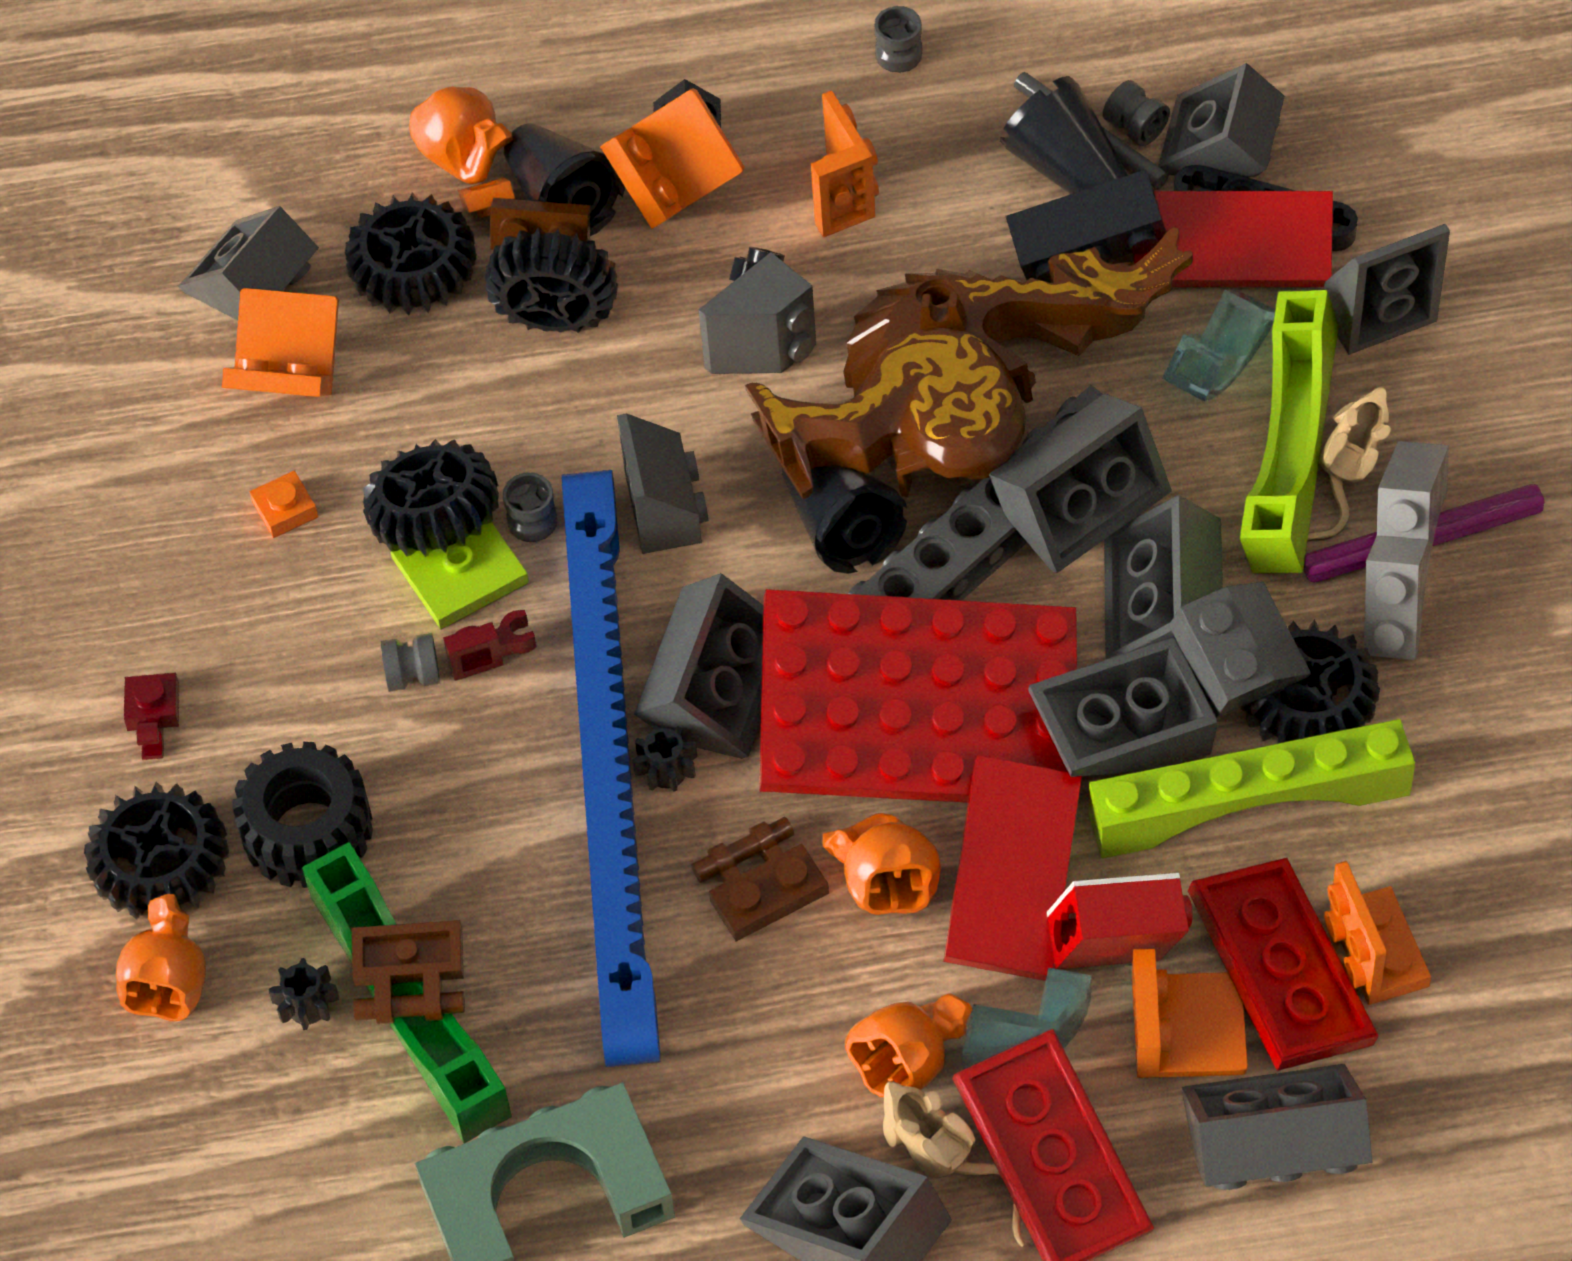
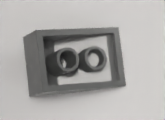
M1446 224L1354 257L1325 281L1324 290H1328L1339 325L1337 337L1348 355L1437 322L1450 230Z
M1174 637L1029 685L1028 691L1071 777L1141 772L1185 763L1209 755L1212 752L1218 721Z
M805 1136L802 1137L740 1217L744 1226L800 1261H922L952 1221L928 1176Z

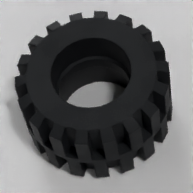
M304 741L302 748H294L292 743L281 745L282 751L273 754L271 750H268L261 754V764L256 765L251 762L244 770L247 780H238L235 792L237 798L233 799V812L244 850H246L248 860L253 867L259 866L261 874L269 880L278 875L281 885L292 887L294 881H301L302 887L307 888L302 867L348 842H350L359 858H363L367 851L365 840L372 838L373 827L371 820L373 818L362 776L358 769L354 770L352 760L345 754L338 758L336 749L331 746L325 745L322 750H317L315 742ZM317 803L329 807L320 818L306 825L288 826L278 822L288 810L301 804Z

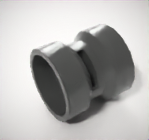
M905 6L888 7L881 11L876 17L874 24L877 62L882 68L890 72L901 73L910 71L922 59V22L920 16L913 9Z
M1131 80L1123 82L1112 92L1103 109L1104 120L1115 128L1124 127L1127 130L1128 137L1139 146H1146L1153 142L1161 134L1170 117V109L1166 104L1157 98L1149 99L1146 97L1145 90Z
M522 473L514 476L506 483L503 489V502L507 511L506 519L511 534L525 542H537L546 539L557 526V511L554 505V493L550 481L537 473Z
M432 633L416 635L412 641L413 646L410 647L408 642L402 643L398 639L381 641L382 659L389 692L404 690L409 683H414V678L416 677L424 686L440 684L438 661Z

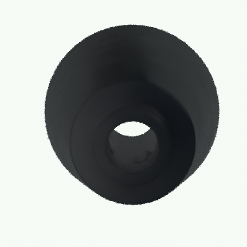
M1070 76L1054 80L1053 83L1058 89L1047 96L1041 90L1033 94L1006 123L1004 130L1009 134V137H1000V142L1008 151L1070 194L1128 175L1080 85Z
M533 123L523 124L512 131L513 140L504 146V157L529 201L590 205V236L598 233L612 220L616 213L612 207L618 194L623 198L625 186L604 153Z
M837 465L822 466L811 470L814 482L813 492L810 497L802 499L782 467L783 478L815 551L821 561L831 570L846 574L858 572L854 566L869 561L873 566L882 561L897 546L906 530L907 520L903 517V507L907 508L905 500L894 488L869 473Z

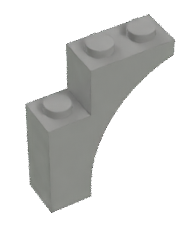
M1398 441L1379 484L1377 536L1366 560L1364 648H1368L1370 656L1416 660L1431 550L1438 518L1447 494L1449 445Z

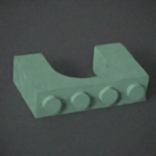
M623 1082L612 1087H595L584 1093L581 1099L560 1107L547 1106L534 1112L529 1119L509 1127L496 1126L489 1128L473 1141L457 1147L444 1146L429 1153L424 1160L415 1163L421 1187L451 1261H515L497 1217L498 1201L504 1187L517 1173L526 1167L544 1161L570 1162L591 1173L600 1183L623 1238L675 1218L671 1191Z

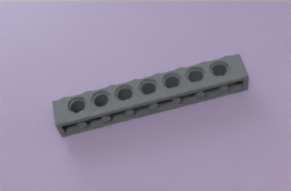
M1090 385L1077 398L1075 396L1068 398L1061 405L1056 416L1045 426H1038L1030 431L1024 439L1022 446L1010 456V459L1103 394ZM985 478L973 489L971 487L964 489L956 497L949 510L938 519L933 518L926 522L920 529L916 539L903 550L897 549L893 551L876 574L868 581L858 582L848 594L962 601L1020 550L1027 541L1005 516L1001 505H999L1000 501L991 478ZM967 534H975V535H978V536H975V537H966V536H964V535H967ZM940 565V566H943V567H940V568H929L928 566Z

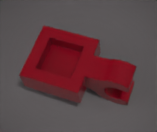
M515 610L505 615L497 629L494 628L493 622L480 626H467L458 630L455 634L443 637L449 667L454 680L457 681L503 666L502 657L524 654L534 650L537 645L533 631L522 635L514 634L516 630L529 626L525 610Z
M176 672L125 677L124 722L127 731L136 730L137 744L142 745V760L162 759L164 757V728L179 727V681Z

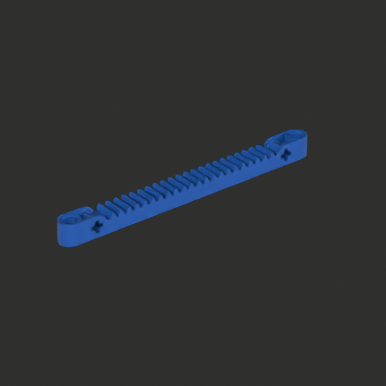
M602 470L562 474L604 1059L606 1067L661 1062L656 995L653 988L652 972L649 964L646 962L645 940L642 927L638 851L635 836V813L632 799L633 790L629 762L625 687L614 564L619 558L620 545L613 471ZM631 987V990L623 991V988Z

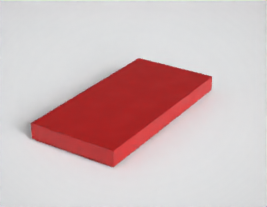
M1154 191L1166 231L1173 227L1179 229L1180 239L1177 249L1182 252L1191 251L1193 253L1192 264L1174 276L1172 287H1324L1325 281L1332 276L1333 191ZM1149 252L1143 254H1134V264L1141 260Z
M977 755L973 769L943 962L1050 981L1053 974L1054 956L1047 911L1065 891L1082 776L1071 777L1069 772Z
M1288 858L1209 876L1191 882L1188 893L1277 1071L1374 1046L1379 1035Z
M1054 1029L953 1075L952 1079L1043 1261H1092L1154 1230V1226Z

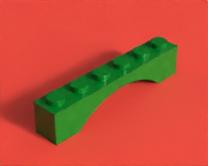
M350 842L302 867L312 901L351 963L352 928L397 925L373 878ZM423 982L393 984L394 996L423 994ZM374 985L366 986L372 997H374ZM444 1014L443 1020L426 1021L425 1016L395 1018V1022L390 1024L464 1144L479 1136L485 1130L495 1127L512 1117L505 1086L480 1047L466 1033L452 1014Z

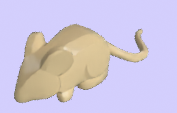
M1376 388L1357 401L1345 405L1333 416L1338 425L1320 453L1319 464L1329 474L1331 489L1341 514L1339 521L1334 527L1327 530L1309 532L1308 541L1332 538L1339 534L1346 526L1349 519V506L1343 490V482H1359L1372 471L1379 455L1377 448L1381 440L1387 438L1391 432L1390 426L1387 425L1389 411L1386 388Z
M894 1081L887 1082L884 1088L885 1117L883 1120V1132L889 1146L895 1147L904 1143L916 1165L933 1178L946 1177L952 1173L1000 1175L995 1164L970 1163L966 1161L975 1144V1136L960 1116L955 1113L947 1115L941 1109V1099L936 1092L930 1091L925 1095L923 1091L915 1087L903 1086ZM1014 1204L1012 1230L1020 1247H1023L1025 1243L1020 1231L1021 1216Z

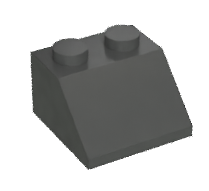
M1247 63L1178 94L1158 167L1169 175L1176 176L1179 170L1190 165H1202L1247 178L1259 175L1267 169L1271 159L1270 153L1276 129L1280 123L1279 117L1285 96Z
M278 206L235 220L178 287L185 294L238 320L240 291L243 288L283 291L288 284L292 285L298 282L309 271L311 265L308 263V260L319 247L285 210Z
M772 252L698 309L704 367L711 374L782 373L794 362H801L807 358L816 345L813 286Z
M627 413L617 415L624 472L642 554L702 543L700 523L709 520L704 493H694L691 483L699 481L694 451L684 452L679 432Z
M1263 581L1226 586L1179 607L1169 624L1216 718L1311 675Z

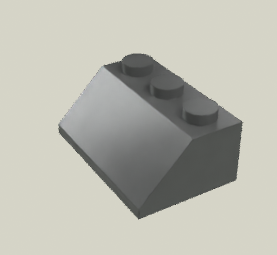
M1106 393L989 474L1005 516L1048 568L1055 573L1060 572L1172 492L1142 407Z
M1177 495L1134 518L1104 539L1105 659L1172 637L1175 638L1169 624L1179 607L1223 588L1221 519L1181 495Z
M722 573L683 586L634 715L652 728L655 725L659 728H669L672 730L677 726L681 727L683 743L695 741L696 747L740 759L749 757L761 723L764 605Z
M1345 1064L1182 1087V1096L1196 1165L1206 1187L1214 1186L1221 1190H1232L1245 1186L1249 1180L1269 1178L1276 1182H1288L1299 1179L1302 1173L1324 1170L1331 1174H1344L1356 1170L1357 1165L1373 1163L1366 1098Z

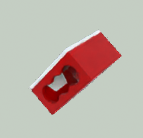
M1179 873L1073 881L1047 911L1055 969L1129 964L1133 961V949H1155L1156 961H1160L1189 932V928L1192 925V904L1190 898L1182 893Z

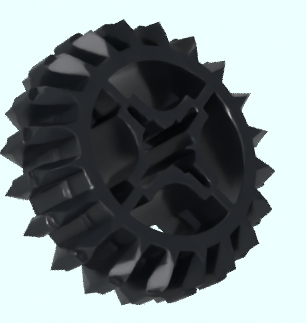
M412 192L408 201L400 202L393 195L390 205L384 207L375 202L373 215L360 213L359 226L350 227L349 241L346 242L345 248L348 276L354 282L355 289L359 292V295H367V299L373 307L384 303V307L390 314L397 307L401 306L409 316L414 307L422 306L429 313L431 303L438 301L447 306L448 293L462 295L463 282L471 281L472 266L476 265L475 260L477 259L474 234L470 230V226L467 225L462 212H454L449 201L437 205V201L432 194L424 201H418V198ZM437 241L441 242L445 246L438 245ZM375 261L384 263L385 268L380 266Z
M539 227L535 234L520 230L516 238L512 236L504 237L502 245L494 247L489 265L486 266L485 281L487 282L485 289L488 293V301L495 305L496 313L508 315L509 323H523L526 325L527 330L532 328L541 329L545 332L573 330L579 333L583 326L598 327L601 319L608 318L609 312L613 308V301L617 297L616 263L608 260V251L596 249L595 241L579 240L578 233L568 236L561 234L559 229L555 233H547Z
M435 439L426 447H420L416 443L414 450L406 453L397 451L396 459L393 461H381V471L369 474L370 484L363 488V505L365 508L363 513L367 524L370 525L372 534L376 536L379 543L386 544L390 552L401 549L406 557L411 556L416 551H421L425 557L429 556L432 550L442 549L446 553L448 546L456 543L465 546V538L469 535H481V525L493 522L492 512L499 508V492L497 489L499 484L489 461L485 459L482 452H475L471 444L460 447L456 440L440 445Z
M1314 619L1309 625L1308 630H1301L1293 620L1288 626V630L1311 675L1241 707V710L1246 711L1248 726H1260L1259 735L1262 741L1276 736L1278 737L1277 744L1365 726V723H1371V719L1375 716V704L1379 701L1380 687H1378L1377 683L1378 670L1376 665L1370 664L1368 648L1356 649L1357 641L1354 634L1340 639L1338 638L1339 631L1336 624L1327 632L1319 631V627ZM1346 685L1350 692L1344 701L1335 706L1332 696L1337 694L1338 688Z
M155 782L151 793L143 794L141 789L134 786L133 798L127 801L115 795L114 806L116 809L114 811L99 809L98 818L100 824L89 826L88 836L91 842L85 844L84 855L87 860L86 870L90 880L94 882L97 894L103 900L109 899L111 906L117 912L128 908L130 915L136 920L145 910H148L150 900L166 894L175 895L180 909V905L186 902L199 908L200 897L198 893L202 891L214 894L216 887L214 878L225 876L226 867L223 860L229 858V847L225 838L227 832L224 823L218 819L214 806L211 803L204 804L202 796L196 790L185 796L183 788L177 783L168 793H165L163 787ZM178 828H184L197 837L196 845L186 844L184 838L178 837ZM118 857L127 858L130 864L135 865L136 872L134 876L117 867Z

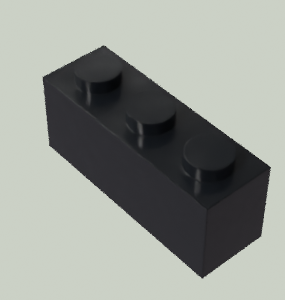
M1146 169L1006 216L1020 267L1026 280L1034 278L1050 283L1051 277L1048 260L1054 255L1084 252L1096 247L1101 259L1106 263H1110L1112 259L1130 253L1143 254L1150 252L1167 232Z

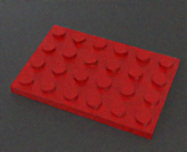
M766 589L763 609L759 791L968 803L977 755L1068 772L1028 689L1031 684L1077 669L1076 607Z

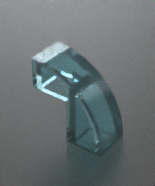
M1225 289L1204 333L1183 334L1162 379L1202 401H1209L1217 397L1236 380L1260 348L1274 323L1275 309L1239 290Z
M1048 968L1038 1016L973 1004L962 1051V1069L969 1068L1051 1029H1054L1062 1047L1065 1048L1082 1026L1091 1002L1092 975Z

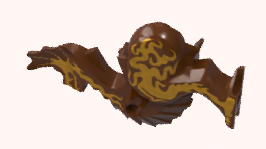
M1173 227L1166 232L1159 243L1146 256L1135 264L1133 262L1106 263L1101 259L1096 247L1084 252L1054 255L1048 260L1051 283L1030 278L1022 283L1002 275L991 280L971 270L965 274L936 269L935 273H905L906 282L876 290L877 297L854 316L856 327L846 342L848 357L843 371L846 388H853V399L838 404L801 402L778 397L763 384L749 383L745 385V389L759 410L751 413L752 420L802 499L810 497L813 492L814 482L811 470L822 466L837 465L864 473H871L886 459L897 475L902 497H908L912 483L911 473L929 468L947 478H989V474L1010 460V456L1015 453L1024 435L1026 414L1022 400L1025 403L1033 401L1031 389L1036 383L1035 374L1028 370L1027 363L1002 346L1001 343L1013 338H1037L1080 356L1093 341L1112 338L1132 331L1144 319L1147 306L1156 298L1173 289L1172 280L1174 276L1192 264L1193 253L1191 251L1182 252L1177 249L1180 239L1179 229Z

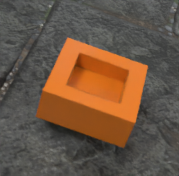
M505 177L458 190L463 209L468 213L476 211L478 218L490 216L493 198L515 199L510 180Z
M295 470L249 491L252 503L273 538L319 517L316 505Z

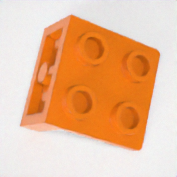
M694 88L600 146L651 229L736 177L745 169L699 92Z
M832 90L822 94L827 155L811 163L815 225L823 238L874 218L875 196L879 195L878 183L873 174V166L878 164L874 146L869 138L862 139L860 137L851 108L848 104L841 105Z
M243 288L240 291L235 366L223 368L222 388L315 397L332 395L339 308L338 297Z
M1348 862L1337 863L1335 865L1333 884L1328 886L1330 909L1324 912V919L1332 941L1334 943L1341 941L1347 955L1344 958L1345 971L1354 989L1361 987L1367 1004L1371 1005L1430 987L1431 975L1392 887L1389 886L1361 894Z
M1133 949L1132 997L1137 1078L1245 1075L1248 1064L1244 1007L1228 972L1167 974L1166 969H1156L1155 949Z

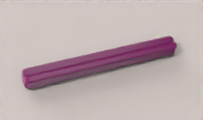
M1529 484L1440 512L1432 546L1541 513L1544 509L1545 501L1540 488L1536 484ZM1377 532L1306 553L1303 570L1307 579L1315 583L1366 567V560Z

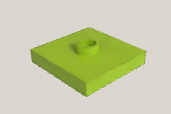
M492 522L481 525V535H469L466 537L465 546L458 543L448 546L446 553L442 549L432 550L427 557L421 551H416L411 556L406 557L401 549L391 552L393 561L440 630L529 583L528 573Z

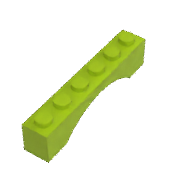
M1328 290L1278 292L1272 329L1273 378L1268 437L1258 478L1252 490L1246 496L1240 541L1252 573H1303L1339 329Z
M1401 719L1092 781L1089 782L1088 814L1101 859L1152 849L1196 825L1229 813L1257 806L1309 800L1342 802L1362 806L1410 796L1415 761Z

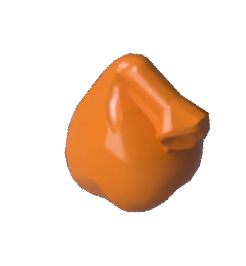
M452 86L438 90L426 101L415 107L410 115V134L419 151L434 164L462 182L471 185L484 182L487 179L497 151L513 140L512 132L502 123H496V114L490 99L484 93L472 87Z
M876 813L851 827L823 833L822 845L832 856L844 863V875L848 891L859 908L874 915L917 913L926 908L935 896L941 872L937 849L923 833L904 824L897 817L885 813Z
M166 894L149 902L148 920L153 929L133 936L120 953L116 969L117 994L120 1005L130 1013L159 1017L168 1021H181L194 1012L205 984L206 961L201 948L188 938L189 915L180 909L174 894Z
M951 993L943 995L936 1002L923 1006H918L912 1002L890 1004L871 1013L850 1029L845 1038L847 1054L860 1072L864 1085L870 1092L880 1097H884V1088L889 1081L921 1090L927 1087L944 1068V1042L949 1039H959L966 1034L967 1019L973 1008L968 1002Z

